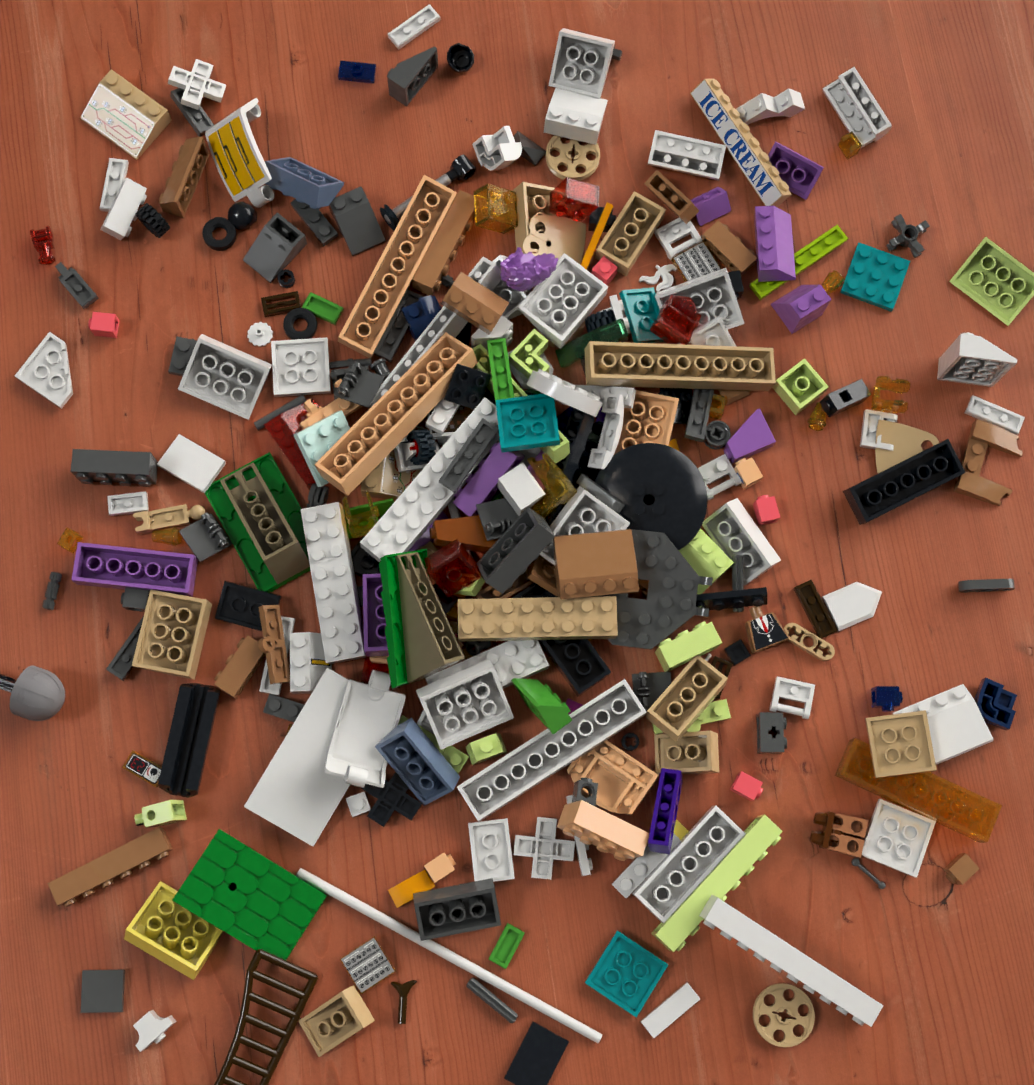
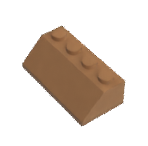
M203 137L186 139L184 145H181L178 160L172 166V175L167 178L165 192L159 198V204L163 212L184 218L210 155Z

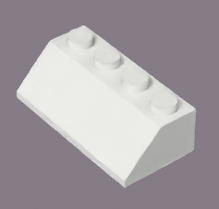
M738 498L727 502L703 521L702 526L713 542L731 560L733 555L743 556L744 586L781 561Z

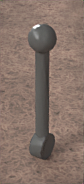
M852 859V865L859 867L866 875H868L875 883L878 884L879 889H884L886 887V884L884 882H880L874 875H872L865 867H863L860 864L859 859Z

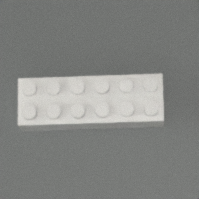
M538 640L507 641L425 679L429 685L489 659L504 689L513 685L511 681L513 678L526 679L548 669L549 664Z
M716 805L712 806L681 839L680 843L670 852V855L668 854L632 894L657 919L665 923L746 833Z

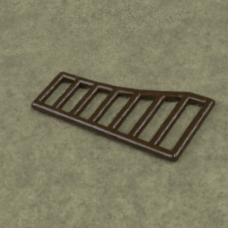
M262 949L256 950L246 970L241 1011L234 1038L214 1085H248L227 1076L232 1064L262 1076L259 1085L269 1084L318 980L316 973ZM263 959L308 979L304 991L257 971L260 960ZM253 979L299 998L295 1010L253 993ZM250 1001L289 1017L290 1020L286 1029L284 1030L248 1014ZM246 1022L281 1037L277 1048L274 1049L244 1036L243 1032ZM243 1044L271 1056L272 1058L267 1069L236 1056L239 1045Z

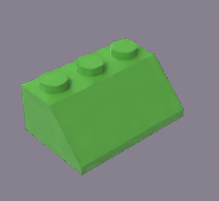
M513 678L511 680L527 707L552 734H555L572 721L568 714L571 712L569 707L560 700L556 693L552 692L547 684L543 685L536 679Z

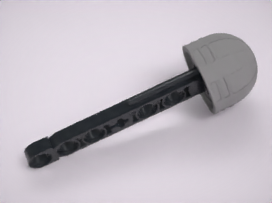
M32 665L27 667L17 680L0 674V689L11 693L9 705L12 714L32 721H44L56 715L62 708L65 701V688L54 673Z

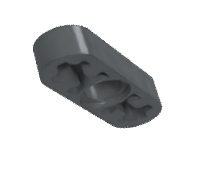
M581 474L576 481L581 487L614 511L620 513L624 508V503L584 474Z
M1014 579L964 580L958 582L959 592L1010 591L1015 589Z

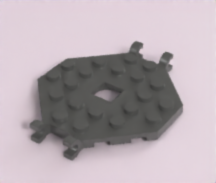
M631 529L638 579L649 580L647 600L629 598L628 593L599 596H616L618 636L616 639H608L611 644L652 649L694 615L709 616V608L696 607L698 584L712 586L713 577L699 576L665 533Z

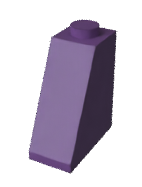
M760 408L748 418L726 443L724 454L728 460L730 459L732 464L769 449L775 444L776 441Z

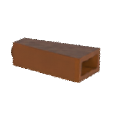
M479 515L435 520L429 529L430 538L434 539V543L437 546L486 553L498 540H486Z

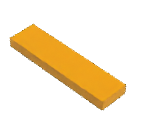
M608 202L605 204L580 264L586 270L613 208V205Z

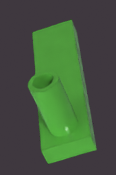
M506 338L487 340L495 404L496 400L514 398Z

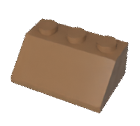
M460 272L441 302V305L488 335L492 332L509 304L508 301L463 272Z

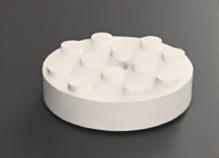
M541 369L538 372L533 370L526 384L564 405L571 406L597 417L603 404L599 401L600 397L589 391L587 392L576 385L574 386Z

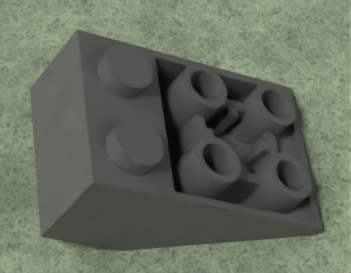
M276 213L263 227L243 258V261L271 283L278 276L279 272L307 245L306 236L279 213Z

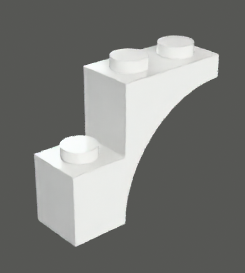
M788 88L775 97L761 93L736 108V110L740 113L742 121L748 125L769 117L786 116L791 118L803 111L805 106L801 93Z

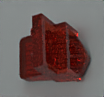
M670 295L662 306L658 317L651 325L650 331L668 344H678L680 342L683 345H687L691 340L693 331L698 327L701 315L698 313L690 297Z

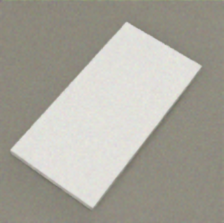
M328 667L244 805L245 808L311 846L315 845L350 784L344 782V778L324 772L327 753L349 681Z

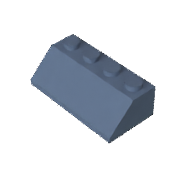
M292 157L265 161L272 177L265 184L269 185L271 189L281 191L285 196L296 198L297 202L308 204L312 209L329 206L344 186L343 181Z
M412 718L396 726L375 746L424 806L453 791L460 778L458 773Z

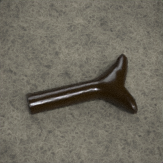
M411 980L404 984L391 982V985L399 993L398 1024H406L407 996L412 986L416 984V980Z

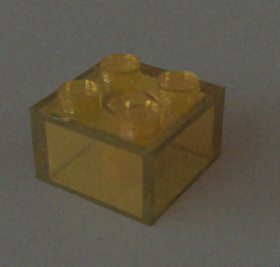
M488 183L474 191L476 226L502 234L518 227L516 192Z

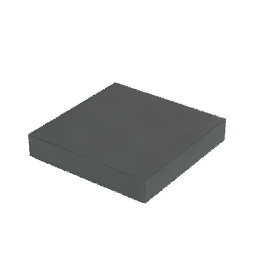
M125 969L82 970L80 1013L123 1012Z

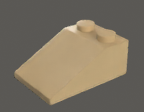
M713 731L685 732L677 743L666 734L654 735L655 773L661 774V768L679 770L682 774L719 773L718 733Z
M353 985L298 1022L318 1057H320L375 1020L355 985Z

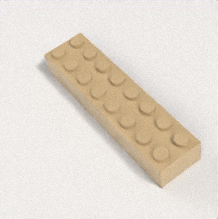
M616 596L560 599L559 597L458 599L459 642L616 639L618 636Z

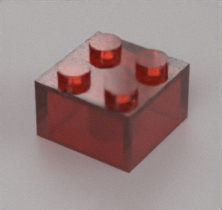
M566 177L550 192L549 213L556 214L558 217H567L576 222H582L599 207L600 187Z
M458 539L424 558L427 573L447 597L452 596L481 578L475 560Z

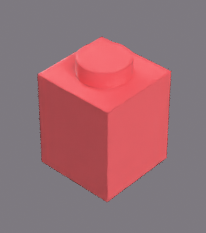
M603 256L593 267L591 274L608 286L615 278L618 267Z
M93 312L92 318L89 319L88 327L94 336L117 338L120 320L116 314Z
M763 495L757 498L753 507L758 526L777 522L780 519V514L775 496Z
M741 771L738 773L730 790L749 801H753L755 798L758 799L763 791V788H761L763 782Z

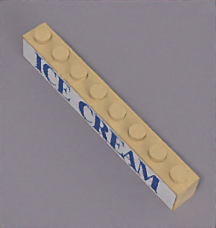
M704 79L690 94L724 145H726V148L764 205L778 207L792 195L789 191V186L781 179L779 171L772 166L769 156L762 151L759 141L752 136L748 125L740 118V113L733 108L730 98L721 90L720 83L715 79Z

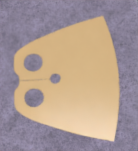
M536 215L531 218L529 223L530 234L523 243V250L526 254L531 252L529 244L536 242L539 245V251L537 253L532 252L535 256L538 254L542 255L543 253H552L559 260L565 253L578 264L581 263L586 237L585 223L547 215ZM537 222L544 224V233L536 231L535 225ZM546 241L551 242L550 247L546 245Z
M878 419L875 444H877V437L882 435L881 443L892 444L894 449L890 451L875 448L877 473L922 452L921 444L925 440L931 441L933 446L938 444L937 437L911 426Z

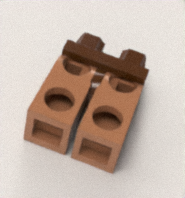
M833 812L815 813L813 823L823 825L822 833L811 832L810 842L819 845V848L854 858H861L864 840L858 838H865L868 820Z

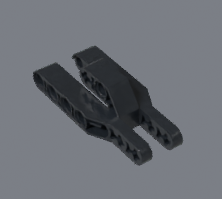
M576 408L572 410L563 433L569 441L570 453L556 464H553L551 460L549 461L546 479V498L539 513L546 520L549 527L580 486L576 482L580 475L584 474L595 482L601 470L587 466L592 448H598L604 423L597 421L593 424L594 416Z

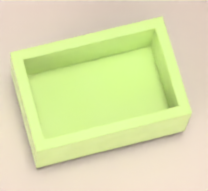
M705 621L701 622L691 632L687 629L677 634L678 636L674 640L668 638L660 642L655 654L664 672L671 671L691 661L696 655L702 656L717 649L722 644L712 622L708 624Z

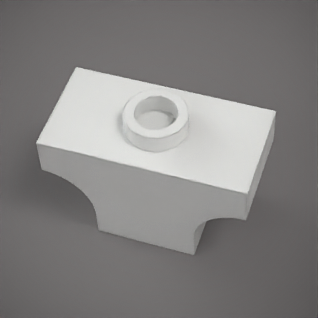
M154 1010L149 1011L133 1025L139 1034V1041L135 1046L142 1052L153 1042L158 1044L166 1037L164 1032L177 1021L172 1015L162 1018Z

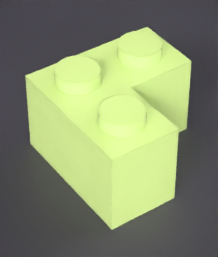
M533 329L509 355V363L527 379H529L533 370L538 372L541 369L549 373L550 366L539 357L548 348V340L536 329Z

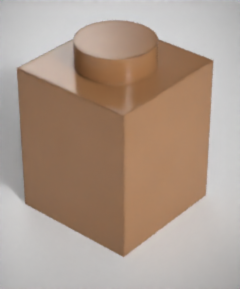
M962 853L943 870L947 873L945 875L952 884L963 885L980 868L966 853Z

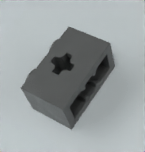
M759 712L756 714L757 754L784 753V749H787V738L784 737L787 721L786 718H783V713ZM771 729L773 732H776V735L773 736V738L771 734H768V731H770Z

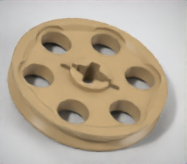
M554 135L546 148V163L550 171L558 178L571 182L581 181L590 177L599 165L600 148L598 143L596 145L588 143L582 146L577 140L570 139L568 144H563L560 141L563 137ZM573 147H574L575 158L573 159V164H572V163H571V161H572L571 153H572V150H573ZM552 150H557L560 153V155L557 157L551 156L550 152ZM593 154L596 159L590 161L586 158V155ZM565 165L568 169L565 172H561L558 170V166ZM583 167L586 171L580 174L576 172V168Z
M779 983L765 988L756 998L753 1006V1022L758 1033L767 1042L778 1047H793L802 1043L813 1029L815 1021L814 1007L809 997L801 989L790 984ZM786 989H791L794 993V997L790 1001H786L783 997ZM767 994L773 995L775 999L771 1006H767L764 1003V997ZM801 1004H805L808 1007V1013L805 1016H800L798 1013V1007ZM784 1009H786V1014H788L791 1017H795V1019L784 1018V1020L781 1021L782 1017L772 1012L775 1011L779 1013L783 1012ZM763 1014L768 1015L770 1019L767 1026H761L759 1023V1017ZM799 1024L803 1027L804 1031L801 1036L793 1034L795 1025ZM776 1030L783 1031L784 1038L782 1041L774 1040L773 1034Z

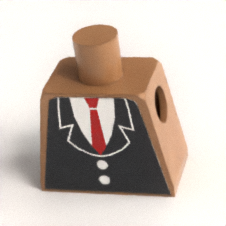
M754 606L749 609L753 619L745 623V628L752 654L789 639L773 612L763 615L760 606Z

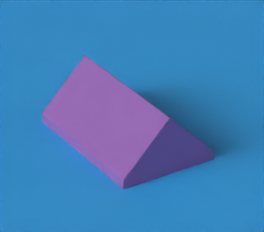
M775 142L768 155L770 163L779 171V176L787 183L789 191L806 200L824 167Z

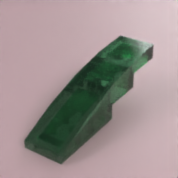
M618 319L567 343L561 349L555 350L560 367L566 368L574 362L581 360L585 354L584 349L589 341L620 342L629 335L623 319Z

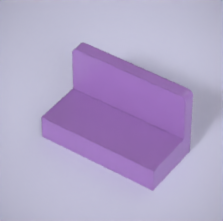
M716 187L690 200L699 210L696 214V219L700 226L731 211L727 192L720 187Z

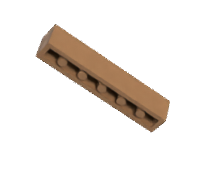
M459 190L412 278V288L432 296L435 291H439L442 277L448 274L450 262L456 259L458 253L456 250L459 246L463 245L466 231L471 230L474 216L477 217L480 213V198Z
M158 827L47 884L57 906L64 905L68 907L77 902L76 898L82 895L84 898L95 893L94 889L100 886L102 888L108 887L118 877L121 879L128 877L132 874L131 870L137 867L143 869L151 865V860L155 858L161 860L169 856L168 852L173 850L164 828Z

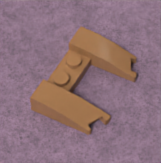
M979 419L973 422L961 463L966 473L957 477L953 492L1000 506L1001 502L999 500L1005 494L1009 496L1013 490L980 477V471L987 447L1021 457L1023 453L1022 450L1018 449L1017 445L1019 436Z

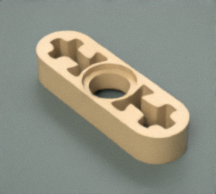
M788 623L784 626V630L789 637L787 641L821 661H828L834 656L835 650L830 643L796 623ZM794 628V633L797 635H800L801 632L803 633V635L799 639V642L796 641L798 636H789V631H787V629ZM805 637L812 638V647H806L803 644ZM819 642L820 645L818 647L821 649L828 648L827 652L829 655L822 656L823 652L821 650L813 651V649Z

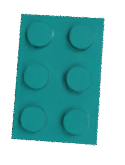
M654 287L622 290L619 293L634 343L667 341L668 337L666 334L661 335L651 329V325L661 313L655 298ZM661 315L655 326L668 334Z

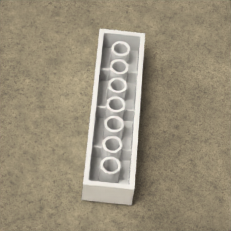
M335 502L300 509L325 661L328 664L366 658L364 652V627L343 505Z

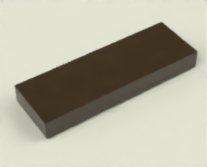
M812 580L793 588L819 638H825L838 631Z

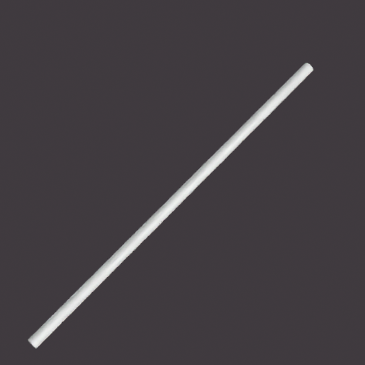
M302 868L299 869L296 876L313 887L596 1043L600 1042L603 1034L435 941L431 939L421 941L420 934L310 872Z

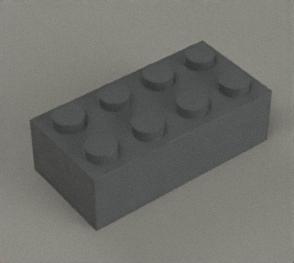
M73 449L71 472L83 484L100 482L103 485L120 483L123 486H131V483L139 484V486L150 487L151 484L157 483L158 461L151 452Z
M527 507L476 563L485 582L503 594L526 571L531 562L539 557L542 550L552 543L555 535L546 520L530 507Z
M493 878L413 893L421 941L501 925Z

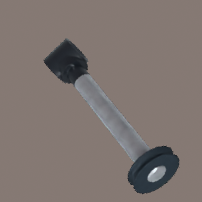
M460 155L452 162L450 171L435 181L444 186L449 185L456 179L465 181L474 175L476 167L466 155ZM412 196L394 209H391L386 204H384V208L380 207L382 217L392 230L395 231L399 223L398 219L404 214Z

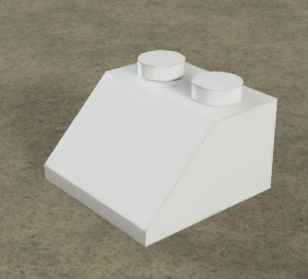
M502 315L489 335L478 329L471 336V348L481 344L488 351L487 340L506 338V345L508 346L513 340V323Z

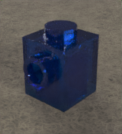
M875 686L871 688L872 708H882V711H894V708L899 707L903 699L899 686Z

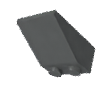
M432 47L402 61L388 72L387 80L391 97L406 107L438 68L437 48Z
M358 187L333 199L329 209L352 256L386 242L362 187Z

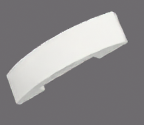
M606 393L601 412L606 413L598 448H592L587 466L589 468L605 469L615 453L621 436L624 417V401L621 394Z

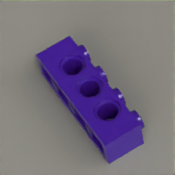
M661 768L648 839L650 852L670 855L683 783L682 772L679 770Z

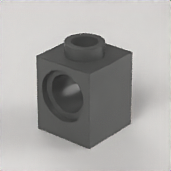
M125 588V593L121 595L122 607L126 610L145 612L150 591Z
M581 778V780L576 781L573 788L572 803L583 800L596 806L598 783L592 782L593 780L590 778ZM582 788H585V789L588 790V792H589L588 798H585V797L582 796V794H581V789H582Z

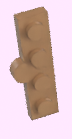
M279 605L260 606L259 613L263 638L259 640L258 648L262 653H266L270 684L290 682V673Z

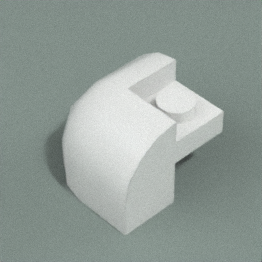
M503 126L494 135H482L472 144L480 165L490 171L508 167L522 153L521 142L515 143L510 126Z

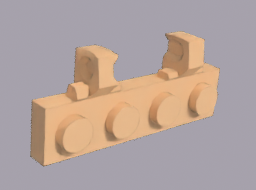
M339 379L334 383L335 388L339 387V385L342 382V379ZM337 398L324 408L321 406L317 408L309 399L304 402V408L308 412L306 414L307 419L300 423V427L305 429L340 410L343 411L346 418L362 406Z

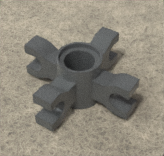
M897 215L891 224L900 234L898 237L889 240V244L886 247L889 252L898 246L909 247L912 255L916 258L925 250L916 238L918 235L926 232V229L930 226L926 220L916 227L906 225L902 215Z

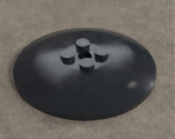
M642 443L627 447L613 455L605 469L599 471L595 479V483L625 504L618 514L630 522L626 529L665 533L678 551L691 542L703 524L707 510V491L703 477L696 465L686 455L672 447L657 443ZM646 495H652L655 498L652 505H646L643 502Z

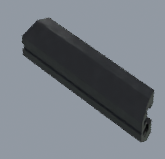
M187 683L182 684L179 688L158 782L159 788L171 795L187 798L198 795L221 692L214 686Z

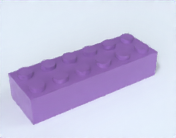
M78 542L71 580L77 585L123 590L125 588H134L150 591L151 589L193 597L198 559L192 554Z

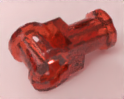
M50 226L36 231L31 229L32 242L37 252H39V264L49 265L54 263L56 260L51 250L54 249V238Z

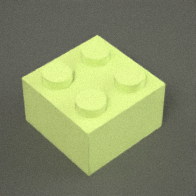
M804 358L779 377L772 388L791 411L797 415L822 396L829 386Z

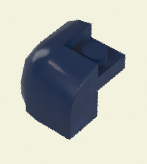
M430 295L418 298V302L402 308L414 342L441 310L435 296Z
M983 678L974 698L980 713L986 723L1003 730H1009L1016 713L1012 708L1017 695L1004 690V685L988 678Z

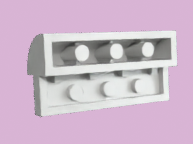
M855 67L838 76L836 81L823 88V93L859 149L872 141H878L891 129L890 121Z
M655 130L647 165L719 180L726 145Z

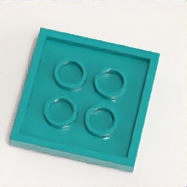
M858 242L840 293L892 312L910 261Z
M536 394L496 400L502 453L560 445L554 398L546 394Z
M617 930L584 983L637 1018L669 964Z

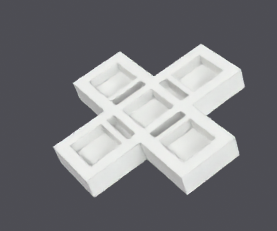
M196 59L191 72L173 66L168 84L185 90L181 104L199 110L203 97L221 103L226 84L210 79L214 65Z
M537 817L535 837L515 835L513 855L533 857L531 878L551 880L553 859L573 861L575 841L555 839L557 819Z

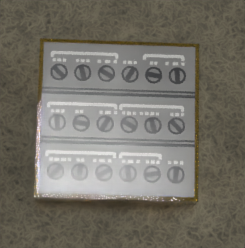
M704 241L672 258L673 264L685 282L721 269Z
M375 936L340 958L360 994L396 972Z

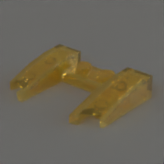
M543 453L542 457L544 459L536 461L534 457H530L527 461L546 488L543 490L546 494L531 509L545 519L559 504H565L577 493V490L547 454Z

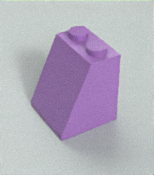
M821 284L800 285L771 303V306L791 334L822 316L831 298Z

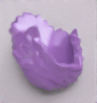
M518 247L515 253L509 255L508 258L500 263L501 279L506 282L508 287L523 292L530 290L550 277L551 273L556 270L558 258H555V255L552 253H543L537 256L533 255L532 252L523 254L521 248Z

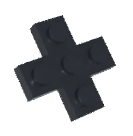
M396 772L389 782L385 780L383 788L365 784L364 788H361L377 798L367 817L385 827L394 811L412 821L422 803L406 794L409 787Z

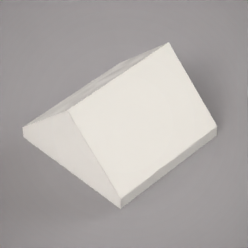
M523 463L498 478V489L518 516L527 507L531 508L546 494Z

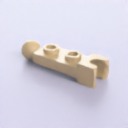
M184 504L148 512H137L133 514V517L137 521H143V524L136 527L135 531L137 534L142 535L152 533L153 531L189 525V518L192 517L195 520L202 519L201 515L205 513V509L200 505H195L191 510H188L187 505Z

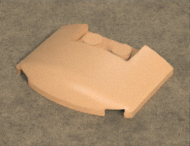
M607 740L573 761L567 769L574 783L581 780V778H590L593 780L592 782L598 783L597 806L613 813L627 815L634 813L659 776ZM582 788L581 793L588 798V790Z

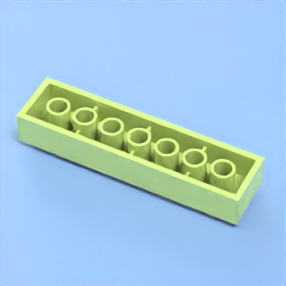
M765 814L754 819L744 830L746 834L665 923L661 922L651 934L669 951H680L686 944L684 940L690 935L693 936L700 929L698 925L705 919L699 915L711 895L725 901L727 899V892L730 890L734 891L741 883L739 879L744 875L747 876L754 869L753 864L755 861H761L768 853L766 849L771 845H776L781 839L779 835L783 831Z

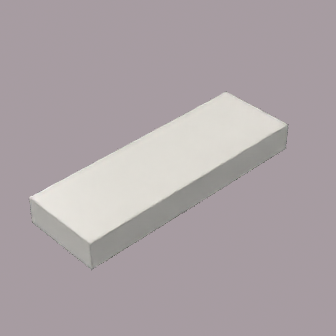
M429 4L387 34L388 38L399 50L439 22L441 17Z
M109 158L100 203L101 211L109 212L122 182L126 179L129 165L128 160Z
M974 395L971 396L965 410V414L1003 428L1015 435L1019 434L1025 417Z
M686 982L640 1022L650 1035L655 1038L698 1002L700 997L689 983Z

